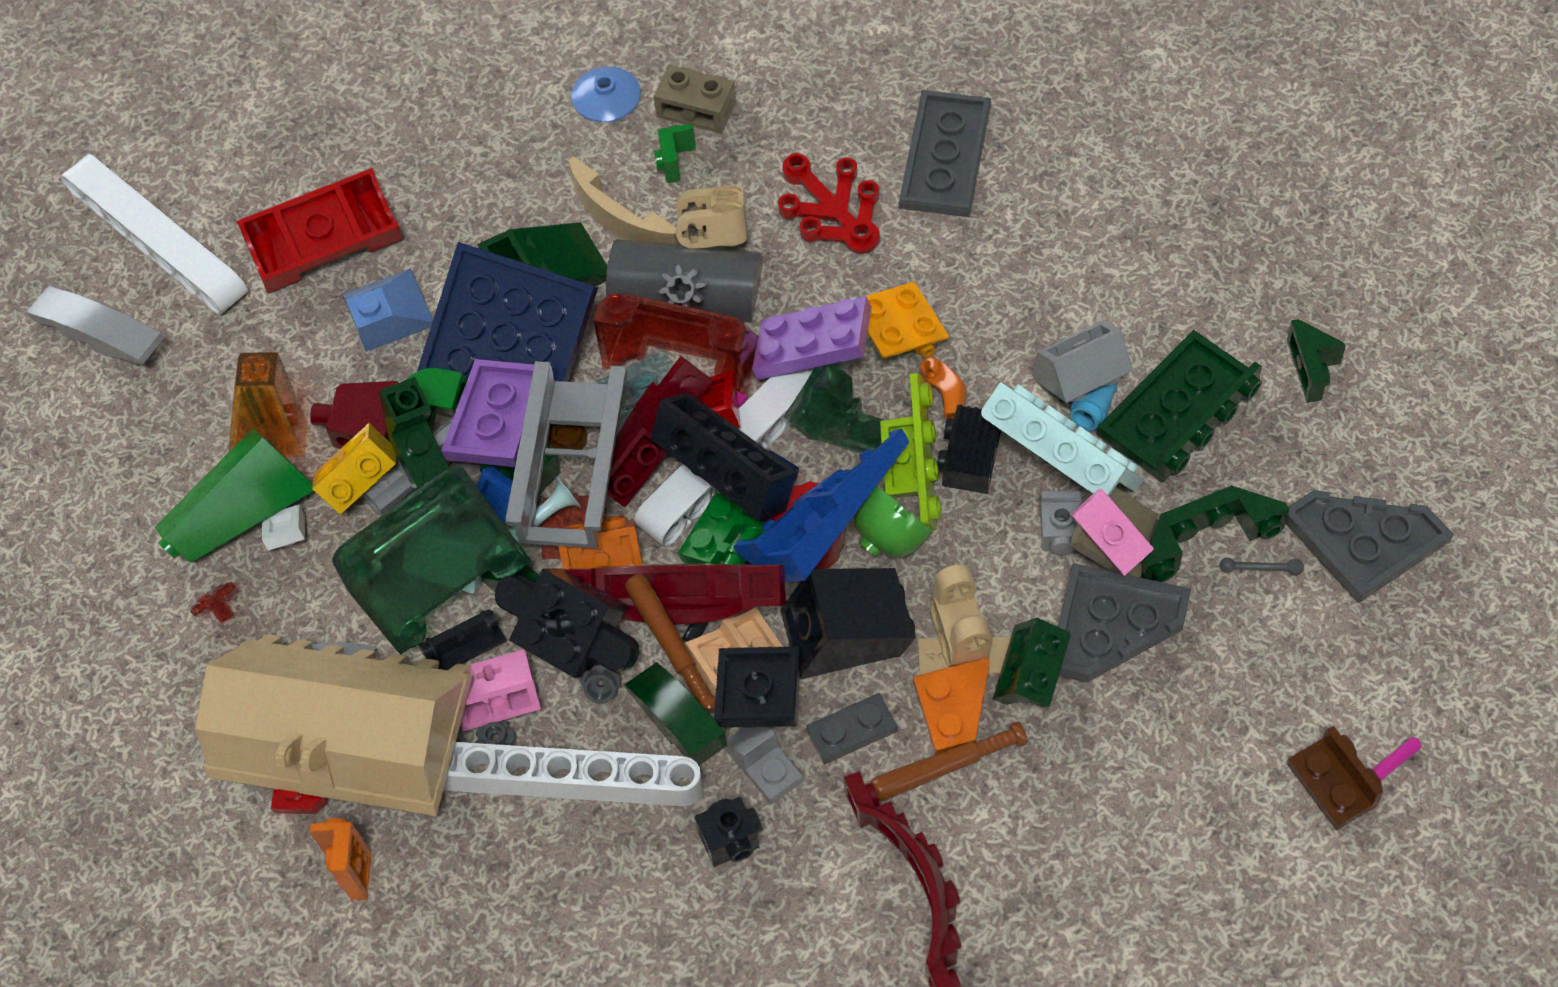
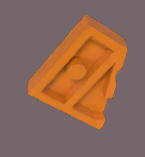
M988 657L913 677V684L935 754L948 751L971 741L976 743L990 668Z

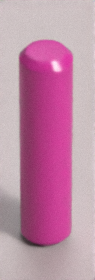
M1411 737L1375 766L1372 770L1378 775L1380 781L1419 751L1422 747L1421 742L1416 737Z

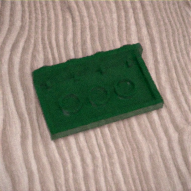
M1193 329L1098 425L1097 435L1157 479L1164 482L1173 472L1179 474L1190 460V454L1197 447L1203 449L1210 442L1215 433L1214 429L1221 422L1227 424L1234 417L1239 407L1238 404L1245 397L1251 399L1258 392L1262 385V380H1260L1262 366L1254 362L1250 367H1247Z

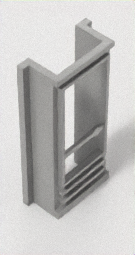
M535 361L505 519L506 525L515 527L519 543L583 548L598 547V534L602 527L627 374L626 366H611L608 384L555 381L550 362ZM551 424L601 427L597 449L547 448ZM545 455L588 457L590 460H595L584 523L585 530L532 527Z

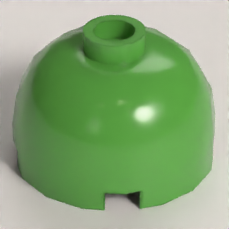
M878 486L874 488L853 516L855 528L863 536L858 543L876 558L881 552L892 558L906 557L920 548L932 533L926 525L912 513L905 510Z

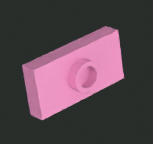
M1099 488L1070 514L1073 520L1121 575L1125 576L1154 550L1103 489Z

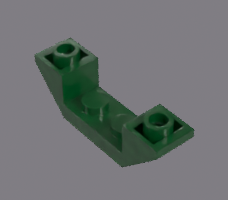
M413 377L379 390L389 440L421 507L444 531L481 517L482 514L466 481L456 483L427 423L431 408L416 378Z
M1229 486L1162 513L1150 542L1154 550L1144 558L1140 578L1156 580L1158 582L1169 580L1178 572L1181 565L1183 551L1177 542L1188 541L1198 531L1209 526L1220 528L1228 524L1234 516L1249 541L1261 536L1263 539L1272 538L1278 535L1285 527L1289 507L1285 502L1235 486Z

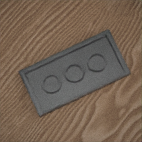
M928 90L921 91L899 198V209L970 218L992 98Z

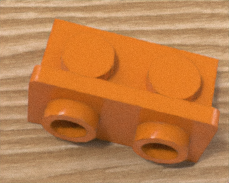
M624 515L603 519V525L598 534L597 548L558 546L562 567L597 568L602 566L643 565L634 519L626 520ZM584 523L564 527V529L585 530Z
M329 818L324 820V823L310 824V834L324 852L326 868L335 877L338 886L343 888L351 900H367L372 852L352 822L341 818Z

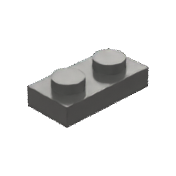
M877 693L806 725V731L825 765L896 733L897 724L880 693Z

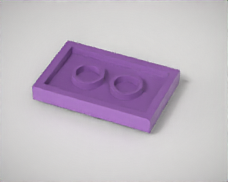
M867 297L844 299L833 304L809 307L802 311L785 315H774L763 319L752 367L757 380L864 357L871 313V305Z
M475 359L441 450L445 460L507 467L516 466L533 375V364Z

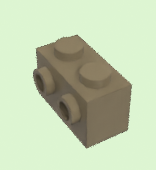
M668 65L653 96L656 117L685 125L692 124L693 127L722 134L736 104L734 81L722 76H712L690 68H681L673 65Z

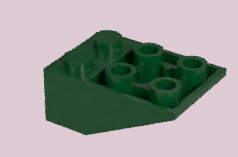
M581 222L509 229L477 244L479 249L593 286L606 280L607 264Z

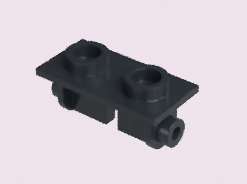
M488 609L480 611V614L432 638H425L426 641L418 644L425 659L439 661L438 669L448 671L454 665L463 664L507 640L498 626L499 623L494 612Z

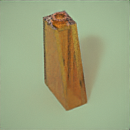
M278 352L239 353L234 386L229 451L254 427L283 456L304 457L308 423Z

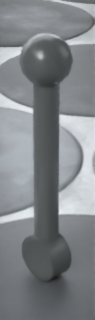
M1227 557L1221 560L1220 569L1224 573H1231L1233 570L1288 571L1291 575L1296 576L1302 573L1304 565L1299 559H1292L1289 563L1234 562L1233 559Z

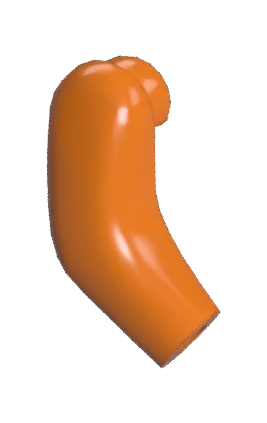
M928 357L921 362L920 372L928 383L941 392L944 418L946 420L947 417L955 418L957 405L962 404L965 407L966 385L944 362L934 357Z

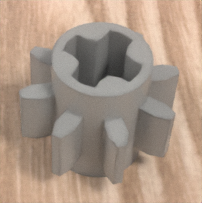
M680 263L676 265L677 275L674 276L670 272L663 273L662 276L668 283L666 287L659 290V293H667L670 298L668 302L669 308L676 303H682L683 310L688 311L691 306L690 299L698 303L704 300L698 292L700 288L707 285V281H699L697 278L698 267L690 272H686L683 264ZM681 278L684 284H690L691 290L686 292L685 296L683 291H677L675 287L676 284L681 282Z

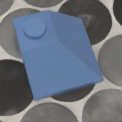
M411 268L342 293L366 352L431 328L433 319Z

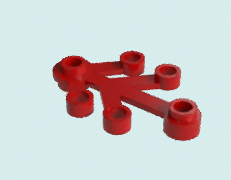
M792 153L784 160L782 164L784 179L793 185L802 184L819 202H800L799 198L791 193L782 195L778 200V210L782 217H805L799 225L802 239L809 242L818 239L845 242L850 250L859 254L868 253L878 245L880 232L878 227L872 223L874 204L879 200L878 184L872 180L862 181L857 188L858 200L861 202L857 219L848 211L852 182L858 174L857 163L854 159L845 157L837 161L836 176L838 182L835 196L811 172V163L803 154ZM844 168L852 169L849 172L842 171ZM865 191H872V192H874V193L867 195V194H864L863 192H865ZM787 204H793V205H794V206L791 207V208H786V207H784V206L787 205ZM818 218L836 220L842 227L821 226ZM808 227L816 228L814 231L805 230ZM866 233V235L864 236H858L856 234Z

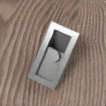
M744 727L726 740L727 746L724 749L770 805L803 782V775L778 747L777 734L770 728Z

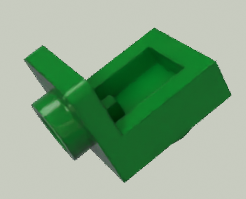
M692 124L674 125L668 128L657 129L660 149L654 150L657 172H665L666 183L681 181L676 153L696 150Z

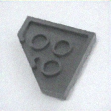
M1313 490L1290 505L1286 520L1289 527L1359 603L1451 542L1454 535L1425 505L1410 504L1409 507L1386 504V500L1354 496L1353 499L1332 497L1330 492Z
M1073 563L1058 625L1059 628L1068 631L1071 635L1059 676L1089 682L1183 630L1191 588L1130 575L1124 576L1117 572Z

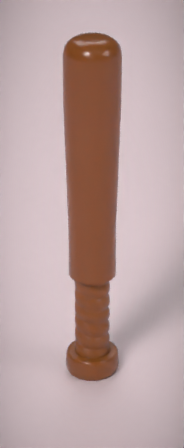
M642 574L632 576L625 583L628 595L664 650L677 674H681L684 677L695 699L710 715L713 714L715 710V697L711 695L700 674L695 668L696 662L682 641L659 597L646 576Z
M1014 722L1009 725L1008 731H1003L977 743L971 741L948 751L874 777L870 782L876 790L879 801H885L980 761L981 757L994 753L997 750H1002L1014 744L1017 747L1024 746L1028 742L1027 736L1021 723Z

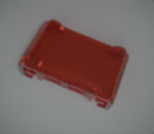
M625 293L610 294L600 302L593 322L603 369L610 370L611 366H623L628 360L634 358L644 361L649 346L716 360L714 374L717 375L733 370L736 377L737 391L747 396L754 376L752 367L759 335L740 319Z

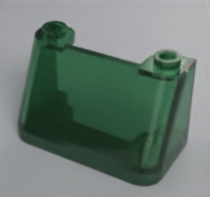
M461 466L448 468L345 541L338 547L332 558L333 565L349 594L400 655L423 642L429 627L428 621L425 618L428 613L482 574L490 570L496 578L516 575L523 566L532 561L479 487Z

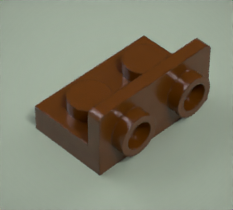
M1334 726L1325 730L1323 739L1288 758L1287 766L1335 830L1340 829L1378 806L1383 794L1382 783L1374 770L1363 765L1357 757V751L1352 741L1346 735H1341Z

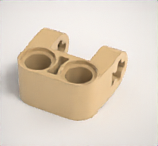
M724 185L714 188L691 189L679 196L677 200L678 221L676 236L682 246L694 249L735 246L747 240V220L742 187ZM688 202H695L696 206L699 207L696 211L686 209L688 208ZM702 204H706V210H703ZM705 225H706V231H707V232H704V230H703V226H705ZM688 226H696L699 229L697 236H690V232L687 231Z
M964 564L948 566L937 574L933 597L930 600L933 624L948 667L986 657L989 658L993 641L987 619L981 616L974 596L976 585L971 569Z

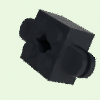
M542 569L536 582L523 575H511L501 579L497 584L495 590L496 604L519 618L509 641L571 677H583L585 671H590L593 666L599 664L610 671L627 670L638 660V642L633 637L617 629L627 605L564 569Z

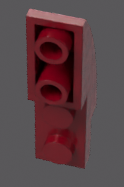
M682 356L678 358L658 385L652 381L616 436L607 496L626 507L666 455L664 449L650 439L660 400L687 391L697 399H700L713 382L707 374Z

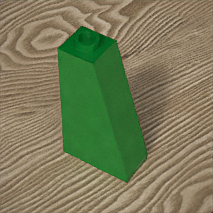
M253 427L155 526V529L162 537L158 543L173 558L176 559L181 554L191 563L313 491V483Z

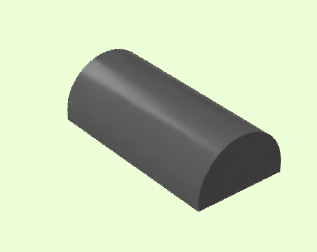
M615 239L611 247L607 266V308L752 323L763 266L762 253L718 248L694 249L675 244ZM680 263L683 264L686 272H690L698 267L697 278L699 281H707V285L700 288L698 292L704 300L698 303L690 299L691 306L688 311L683 310L682 303H676L669 308L668 302L670 298L667 293H659V290L666 287L668 283L663 278V273L670 272L674 276L677 275L676 265ZM682 278L681 282L675 285L677 291L681 290L684 292V296L686 292L691 290L690 284H684Z

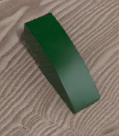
M657 662L624 684L627 691L671 745L674 744L684 757L691 758L697 762L698 766L727 746L723 729L694 696Z

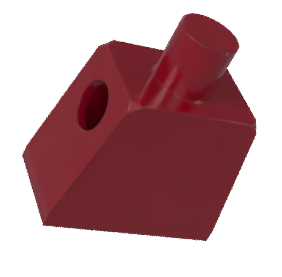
M380 381L340 384L336 388L332 404L313 403L310 412L311 424L326 426L332 446L341 449L368 423L390 442L380 402L379 390L399 382Z

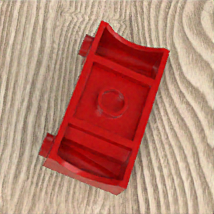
M373 168L237 220L239 229L267 293L300 281L299 273L367 247L370 253L403 240L399 225L386 202Z

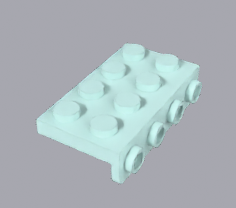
M1000 382L982 408L981 414L983 418L1093 494L1100 488L1109 496L1118 483L1136 492L1144 481L1143 478L1135 474L1139 466L1110 448L1107 454L1103 452L1108 446L1080 426L1074 432L1073 429L1077 424L1048 405L1045 411H1043L1042 409L1046 403L1019 384L1012 390Z

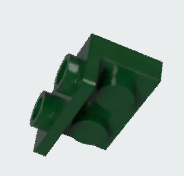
M1037 617L1015 625L993 700L1006 705L1026 700L1042 708L1049 707L1070 640V633Z

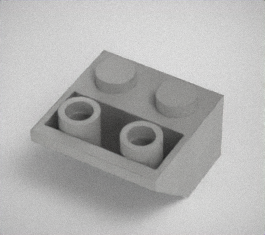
M1103 320L1038 351L1032 374L1037 383L1067 403L1085 398L1088 392L1102 385H1111L1118 382L1121 376L1133 371L1122 331Z

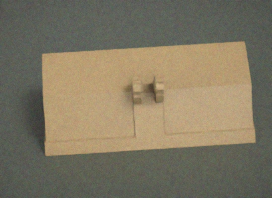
M266 635L257 641L246 640L240 646L206 665L195 731L206 761L204 768L208 778L437 816L472 681L470 665L456 664L447 671L438 669L439 661L424 659L417 665L406 664L407 656L392 654L382 661L374 659L375 651L361 649L350 656L342 654L343 646L330 644L320 651L311 650L312 641L297 640L288 646L279 645L281 637L275 635Z

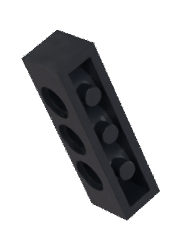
M688 391L660 400L650 437L653 442L664 449L668 455L673 456L688 467L693 474L701 477L717 489L722 496L733 501L750 517L761 521L786 511L797 471Z

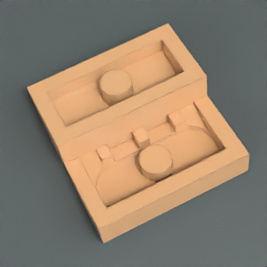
M756 607L742 615L722 620L718 630L685 643V646L696 662L695 668L713 697L716 696L719 648L783 647Z

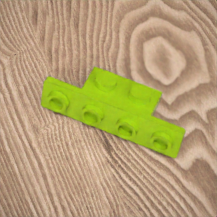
M911 373L910 386L913 416L880 421L882 443L889 437L890 432L897 429H903L909 440L908 445L884 475L885 492L892 498L919 495L920 521L931 531L937 530L936 519H941L942 509L939 496H934L933 481H938L939 470L936 458L931 456V444L936 442L935 425L933 420H929L928 406L933 405V392L930 383H926L919 373Z

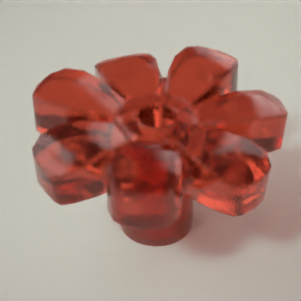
M228 582L224 585L221 583L212 591L211 595L206 593L197 599V603L191 607L190 612L195 617L200 613L212 611L220 623L224 622L233 615L225 601L230 592L236 588L233 582Z

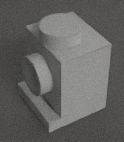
M1041 491L1040 523L1042 551H1052L1055 554L1064 555L1075 550L1070 547L1076 522L1070 514L1081 505V491Z

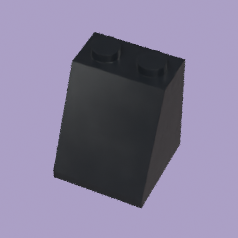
M895 568L813 569L805 581H800L787 599L786 605H783L780 609L789 646H799L801 651L800 679L899 657L916 638L915 624L909 616L905 603V590L899 582Z

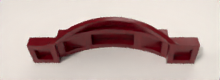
M696 563L559 568L568 571L625 603L627 607L621 618L623 620L645 622L625 589L627 580L637 574L647 577L673 624L719 621L742 615L756 606L786 605L784 564Z
M859 771L845 776V794L860 828L870 824L884 835L904 856L924 889L933 921L931 943L925 962V978L929 987H962L956 971L953 968L950 970L946 969L957 964V949L962 948L954 925L949 924L956 920V905L960 904V898L952 880L945 882L939 868L944 865L936 844L928 845L923 832L914 834L910 830L903 812L896 814L891 801L880 805L873 784L871 782L865 784Z

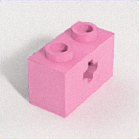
M525 649L470 664L472 681L460 723L462 731L541 709Z

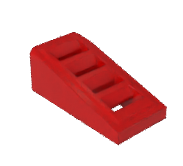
M731 370L710 376L713 382L699 400L735 427L740 428L734 371Z

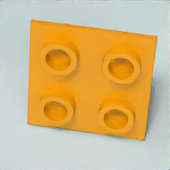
M915 281L866 296L871 305L867 334L882 359L913 349L916 354L928 358L936 352V342L949 339V335Z

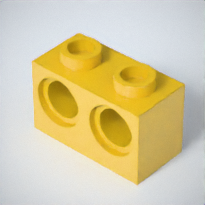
M368 423L314 473L312 489L341 515L396 464V453L392 444Z

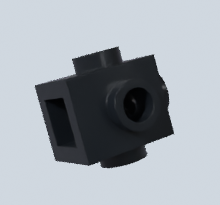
M741 796L733 800H719L713 803L707 811L694 816L698 835L713 868L730 860L731 862L742 861L751 856L755 849L759 848L757 833L763 830L761 822L753 807L746 809Z

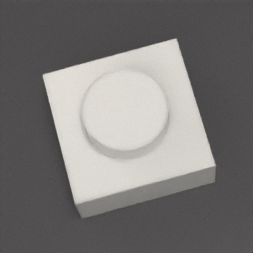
M299 504L280 510L262 521V541L268 551L282 546H291L305 539V515Z

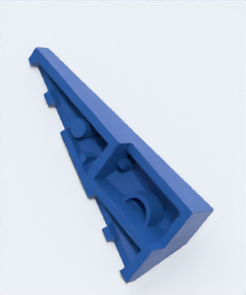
M903 429L890 432L889 437L873 452L870 449H866L859 454L861 463L850 471L838 469L792 502L793 506L776 522L773 519L767 520L762 524L764 533L757 538L746 541L741 539L735 543L733 547L737 554L753 565L784 564L785 582L805 581L908 445L909 440Z

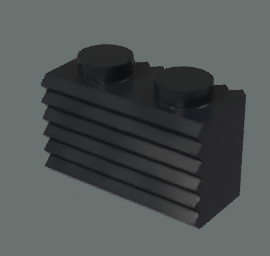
M960 404L957 405L955 418L947 417L944 440H949L948 449H940L937 461L939 473H943L942 486L988 494L1001 429L983 418L981 414L982 409L972 408L969 405L964 407Z

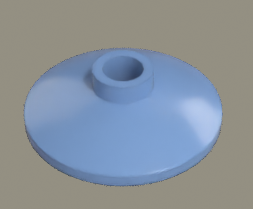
M610 66L595 68L583 74L574 84L571 93L573 106L581 116L594 122L603 123L617 121L629 115L638 105L641 96L640 85L630 72Z

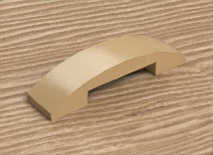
M574 156L568 160L572 182L579 199L588 212L606 229L624 240L681 245L676 236L675 226L653 211L643 220L602 192L600 176L597 172Z

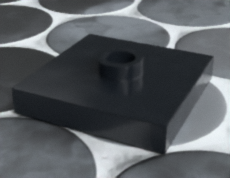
M799 646L719 648L714 720L721 728L797 726L801 663Z

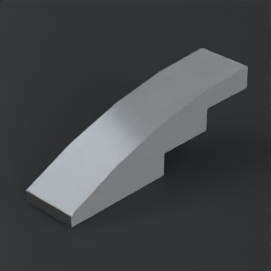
M51 286L45 289L26 312L33 321L56 327L65 337L88 343L99 354L141 365L144 364L165 338L161 332L126 314L75 293Z

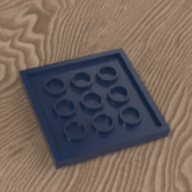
M458 242L417 371L426 368H441L460 372L468 378L475 359L533 365L535 361L550 362L555 381L568 382L599 287Z

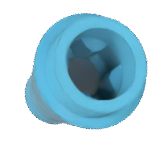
M1116 383L1102 385L1088 392L1085 398L1072 402L1070 417L1077 424L1076 426H1080L1086 431H1093L1108 415L1113 396L1117 391Z

